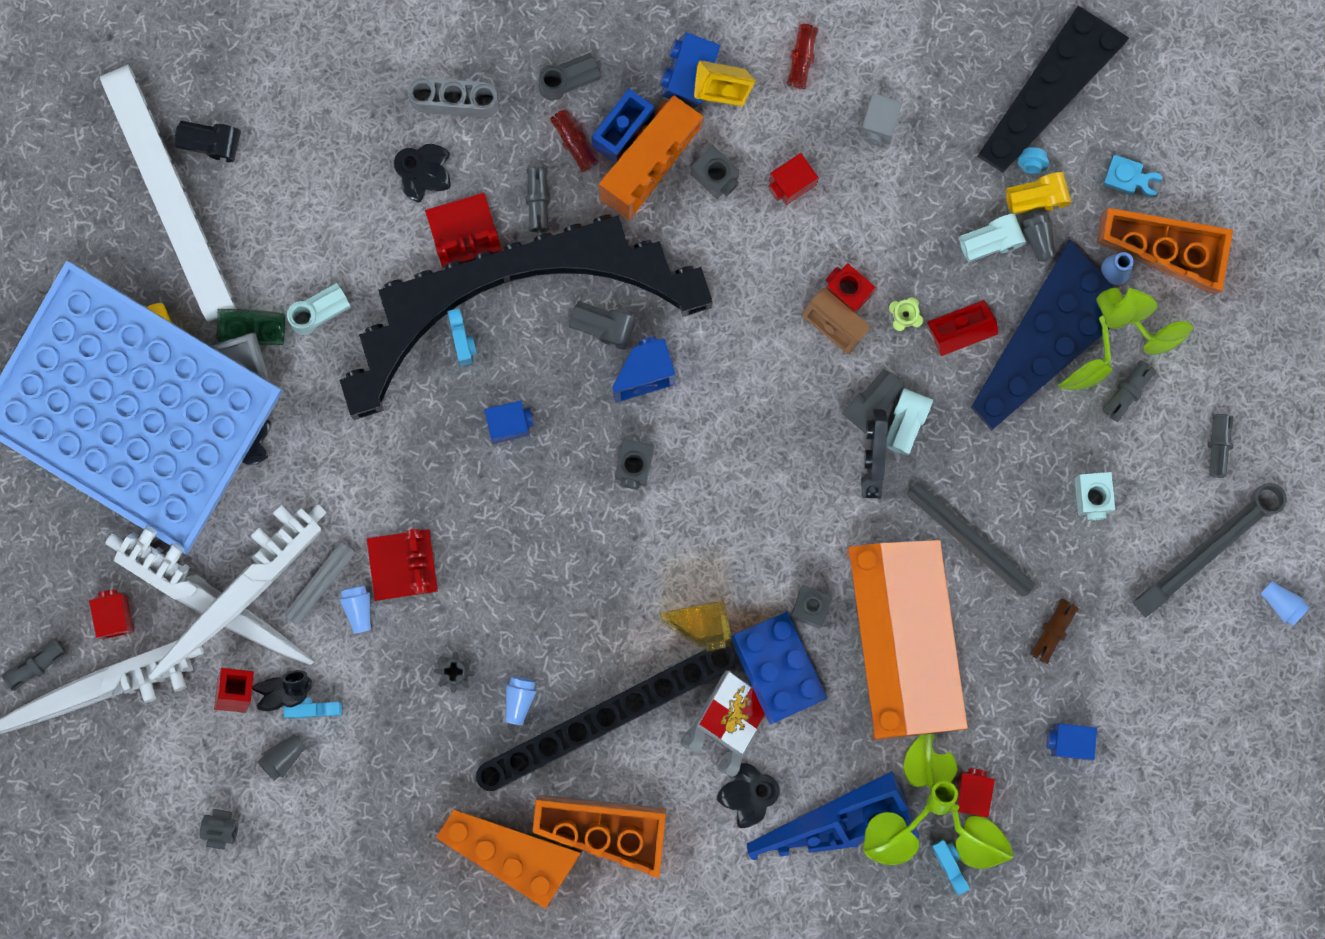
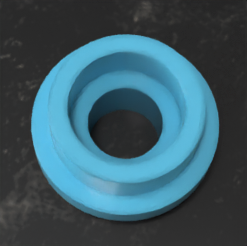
M1030 147L1024 149L1018 157V165L1028 174H1039L1041 171L1048 169L1049 160L1044 150Z

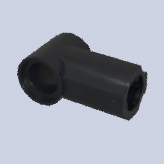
M180 121L175 132V147L177 149L207 154V156L220 161V158H225L226 162H234L241 131L225 124H214L212 127Z

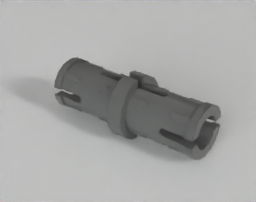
M536 167L527 169L529 195L526 196V204L529 205V231L537 232V219H540V232L549 230L547 204L550 203V195L547 194V169L544 167H539L538 180H536Z
M1142 360L1139 361L1126 381L1119 383L1117 386L1119 390L1106 407L1102 409L1106 415L1112 414L1110 418L1114 421L1119 422L1132 402L1139 400L1142 396L1140 392L1152 376L1156 374V370L1153 367L1146 370L1149 366L1148 363Z
M54 638L40 650L26 654L23 661L4 672L1 676L6 685L12 691H15L36 675L38 677L43 675L45 669L68 655L62 643L57 638Z

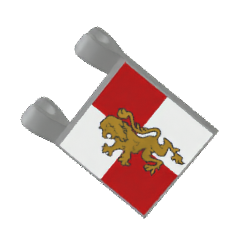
M725 670L694 725L680 740V744L683 747L694 752H698L702 748L705 734L722 744L729 751L719 760L717 769L732 777L737 775L742 756L765 718L764 711L752 686L729 670Z

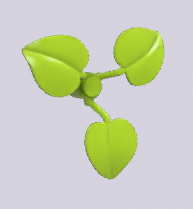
M1118 288L1108 289L1096 298V302L1103 316L1099 317V321L1102 325L1104 358L1088 362L1062 383L1057 384V386L1066 390H1081L1097 385L1109 376L1113 368L1109 364L1111 362L1108 327L1118 329L1133 323L1143 336L1149 340L1144 345L1143 350L1150 355L1165 353L1177 347L1189 336L1194 327L1188 321H1177L1163 327L1156 335L1151 334L1139 321L1146 319L1155 312L1158 307L1156 300L1152 296L1133 288H1128L1124 298Z
M934 734L919 736L910 746L905 756L903 770L906 779L911 785L915 787H925L928 785L931 792L927 797V805L908 826H906L904 819L895 813L884 812L873 817L865 830L864 854L880 864H903L912 859L919 848V841L911 831L917 827L928 813L933 812L937 815H945L951 811L955 830L960 834L955 842V849L964 864L975 869H987L1010 861L1014 856L1010 843L1001 830L990 820L980 816H971L965 821L963 828L961 827L958 815L959 806L955 804L958 798V791L955 785L951 783L957 773L956 761L950 751L946 754L934 752L932 748V743L935 739Z

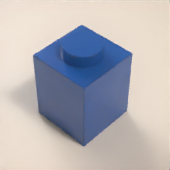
M522 401L484 409L493 444L530 436L528 427L534 426L530 408L524 409Z
M1059 723L1053 724V730H1048L1046 748L1051 749L1052 757L1095 760L1097 728Z

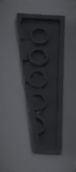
M1077 6L977 157L1004 173L1022 154L1023 150L1028 148L1056 116L1126 44L1129 37L1082 7Z

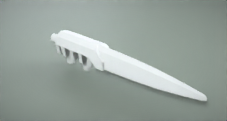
M280 505L273 512V515L284 525L271 538L260 527L250 536L261 546L251 557L256 564L247 566L174 644L147 678L151 680L156 679L178 664L248 607L321 533V528L317 522L326 514V511L320 505H316L308 514L301 508L292 515Z
M146 526L139 538V535L135 532L128 535L125 540H122L113 533L108 537L105 544L117 551L114 559L116 563L200 614L222 593L197 574L187 576L191 567L186 564L181 566L177 563L184 551V548L180 545L173 543L166 555L162 554L164 550L161 548L155 549L151 547L150 544L157 533L152 527ZM246 608L225 626V628L284 656L308 665L315 662L287 638Z
M177 641L83 676L0 718V734L78 710L122 694L123 690L125 693L133 694L137 689H140L144 703L156 700L152 684L167 681L166 678L169 677L174 691H181L187 688L182 672L193 670L190 659L203 654L202 646L153 680L147 678L148 675Z

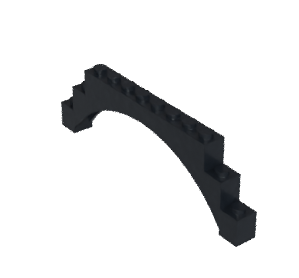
M610 214L595 218L593 220L594 223L589 225H570L564 228V232L552 236L551 233H544L534 238V242L524 245L521 242L509 244L504 247L502 252L492 254L491 251L480 253L474 256L473 261L466 263L454 261L444 266L445 269L434 273L432 270L419 272L414 275L415 279L405 282L401 279L390 281L384 285L385 288L378 290L389 325L385 327L383 324L372 325L365 329L366 333L359 334L369 371L365 372L364 369H356L346 373V378L340 379L350 416L353 420L384 411L382 401L391 380L404 358L419 339L441 318L447 315V311L455 309L460 304L489 289L507 282L539 275L561 273L587 274L611 278L637 286L680 309L682 317L712 308L713 301L702 268L694 269L693 266H686L676 270V275L671 276L660 241L655 243L652 240L642 241L634 245L635 249L630 250L619 215L611 217Z

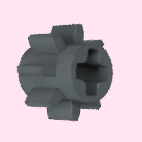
M454 652L453 660L448 661L446 658L440 657L444 665L442 669L434 670L435 673L441 674L443 677L438 685L442 687L450 683L452 693L456 692L457 685L460 684L465 688H469L465 680L467 676L475 675V672L467 671L466 668L471 660L467 658L462 662L458 661L459 655L457 652ZM453 664H457V668L463 670L462 675L456 677V681H452V677L446 675L447 670L453 668Z
M213 809L212 816L204 815L200 826V839L207 840L206 847L225 850L226 843L234 844L238 833V820L231 819L232 812Z

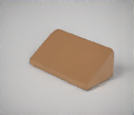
M822 288L802 314L807 321L849 355L871 328L867 322L826 288Z

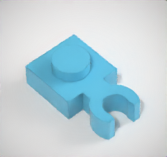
M1113 155L1103 186L1129 195H1133L1135 188H1138L1146 197L1154 198L1158 191L1150 189L1147 183L1151 180L1160 183L1162 176L1156 172L1143 174L1141 171L1144 164Z
M460 308L447 311L460 366L473 364L471 355L477 354L473 336L467 337Z
M307 697L301 704L289 708L284 706V718L288 719L342 716V703L340 702L312 703V698Z
M940 839L931 844L930 846L956 894L961 895L970 890L956 863L960 858L952 842L946 845L945 841Z

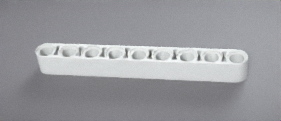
M129 64L100 76V80L206 321L210 322L237 310L235 302L231 300L232 296L223 275H220L218 271L220 268L210 246L208 247L206 244L208 242L198 219L194 216L196 214L186 191L184 192L182 189L184 186L174 164H171L170 160L172 159L162 137L158 134L160 132L151 111L146 107L148 105L140 86L134 80L136 77Z

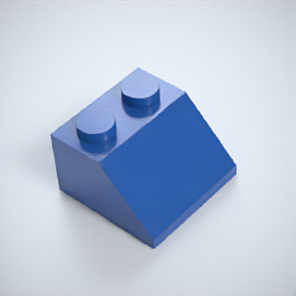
M656 336L642 339L638 342L639 346L632 349L612 386L615 403L675 385L676 374L664 338L657 340Z

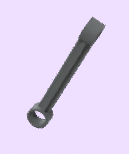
M1266 483L1256 488L1251 495L1250 503L1158 582L1132 602L1144 617L1149 616L1164 604L1173 593L1261 518L1270 517L1281 512L1287 502L1286 493L1283 488L1274 483ZM1262 490H1271L1276 493L1279 501L1276 510L1268 511L1260 505L1258 497Z

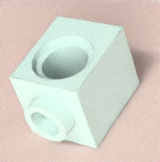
M1112 472L1080 474L1074 478L1078 516L1087 515L1088 521L1107 519L1106 514L1115 511ZM1089 490H1096L1101 494L1102 502L1100 505H1094L1089 501Z

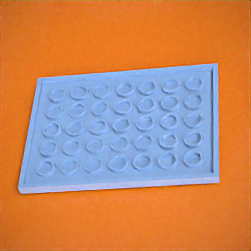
M66 261L0 375V442L143 529L146 526L152 527L157 531L155 535L157 538L170 546L173 543L178 544L184 548L182 553L189 554L284 390L72 262Z

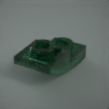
M217 309L216 339L219 343L255 333L259 346L284 345V313L250 309Z

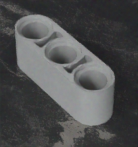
M417 78L408 87L410 102L413 108L421 113L487 118L495 115L499 109L497 91L494 86L486 82ZM420 91H429L431 93L430 97L424 101H419L415 98ZM452 93H458L462 96L456 103L446 101L447 97ZM484 95L493 98L491 103L485 106L477 103V100Z

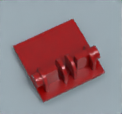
M484 192L425 210L442 269H444L446 264L454 261H462L464 263L473 260L474 256L483 252L491 251L493 254L502 251Z
M419 529L406 530V533L366 538L375 601L438 592L430 529L420 531Z

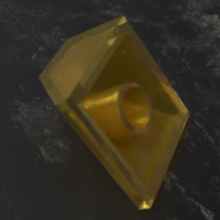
M724 600L660 613L661 625L698 647L706 646L707 651L726 648L725 642H730L732 639Z

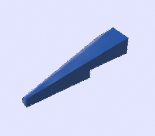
M893 771L747 843V850L751 859L757 860L759 854L767 851L778 850L780 856H788L789 848L803 846L808 847L809 853L858 847L859 842L864 840L868 823L880 813L890 812L898 814L904 819L906 826L910 825L914 820L902 788ZM917 828L911 831L917 838H920Z

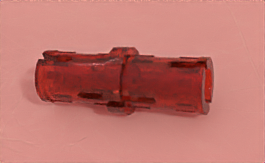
M810 24L799 25L795 49L791 50L790 58L792 63L787 85L792 86L793 83L794 88H806L810 64L814 63L815 55L813 50L818 28Z
M566 109L559 111L555 114L557 118L552 116L550 121L563 140L562 146L565 150H569L580 171L585 172L591 169V164L596 166L598 160L585 142V134L579 132Z

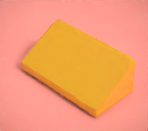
M700 60L697 65L694 97L696 99L743 107L756 80L743 68Z

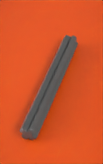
M917 482L907 493L911 500L1021 596L1025 597L1032 591L1035 586L1032 580L921 483Z

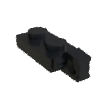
M873 409L872 420H867L866 439H871L870 450L864 451V469H868V473L861 478L863 498H882L888 431L887 415L883 409Z

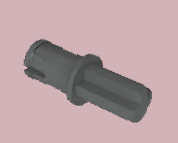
M1215 414L1212 418L1211 441L1208 442V447L1211 448L1209 475L1215 478H1224L1227 475L1229 450L1233 449L1234 446L1231 443L1234 417L1228 414Z

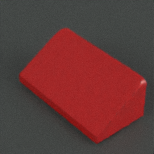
M985 300L927 322L940 356L998 335L997 320Z

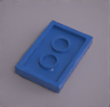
M787 611L729 637L770 725L828 699Z

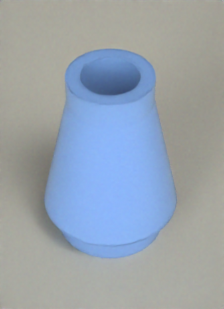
M1126 252L1107 257L1102 263V275L1111 284H1124L1132 275L1133 258Z
M1274 581L1260 594L1266 599L1284 624L1288 622L1294 626L1310 608L1304 603L1306 599L1283 588Z
M361 585L341 590L342 598L339 601L352 627L353 634L372 630L370 592L366 591V586Z
M511 676L510 683H506L505 722L515 725L524 724L527 712L537 692V689H535L536 681Z

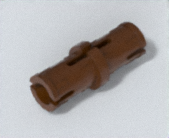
M1060 599L1059 605L1049 623H1044L1042 627L1044 631L1030 652V655L1037 659L1042 649L1045 648L1039 660L1045 664L1049 663V659L1059 641H1064L1067 636L1065 631L1079 610L1077 606L1072 604L1066 615H1064L1063 613L1069 604L1064 599Z

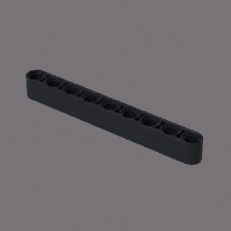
M715 644L483 763L476 772L477 784L485 791L499 790L722 675L725 670L732 668L735 662L734 651L726 644ZM723 650L729 655L728 665L720 668L712 663L711 655L715 651ZM687 665H696L700 669L701 677L696 682H688L683 677V669ZM666 679L670 681L673 691L669 696L660 697L655 693L654 685L658 680ZM631 694H639L644 699V706L640 711L632 712L627 709L626 699ZM605 708L613 710L616 716L614 723L608 727L601 726L597 721L599 711ZM575 723H581L586 727L587 733L582 741H573L569 737V728ZM546 738H553L558 744V749L552 756H545L540 750V744ZM519 752L525 753L529 759V765L523 771L515 770L511 764L513 756ZM490 767L496 768L500 774V780L494 786H488L483 781V773Z

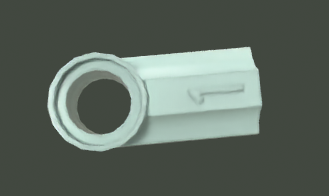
M1015 214L1002 216L989 223V226L959 237L960 247L968 263L999 251L1000 253L1009 252L1008 248L1013 247L1015 250L1026 244Z
M336 283L305 301L293 303L287 311V318L296 333L308 335L316 327L350 309L351 306ZM307 312L311 314L309 322L303 325L295 323V318L299 313Z
M903 389L898 405L893 413L895 414L894 420L887 433L886 447L900 454L909 455L919 428L927 418L933 399L908 389Z

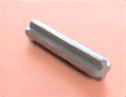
M343 542L339 543L286 611L285 616L296 625L303 621L354 555L352 548Z

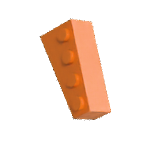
M675 95L668 102L664 100L654 113L655 118L649 125L646 124L642 127L633 144L622 153L616 164L598 184L600 200L629 221L703 126L704 116Z
M1107 208L1101 214L1097 243L1118 253H1129L1136 261L1215 295L1223 291L1233 229Z
M538 795L535 804L532 833L570 847L590 852L589 854L600 858L604 857L620 863L622 866L630 869L634 868L659 879L666 808Z
M457 809L452 811L436 836L437 839L544 909L548 907L582 853L578 850Z

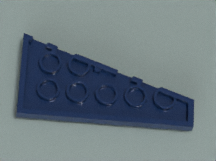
M1071 240L1066 244L971 406L972 410L991 431L1103 335L1102 325L1099 321V317L1103 316L1096 302V298L1102 292L1114 287Z

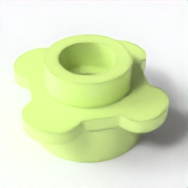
M910 297L908 300L890 303L889 312L893 314V328L895 330L903 331L905 327L914 326L918 328L922 325L923 317L919 315V301L916 298ZM903 312H908L909 316L904 317Z

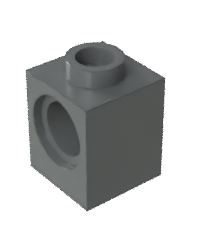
M713 145L691 166L690 175L716 199L722 194L728 196L739 184L737 181L739 169ZM713 169H720L725 173V177L721 180H713L709 177L708 173Z
M623 439L615 473V480L621 481L620 486L638 490L639 485H647L654 445ZM629 459H639L643 463L642 470L638 473L628 472L625 464Z
M803 585L799 591L790 618L820 629L823 626L833 596Z

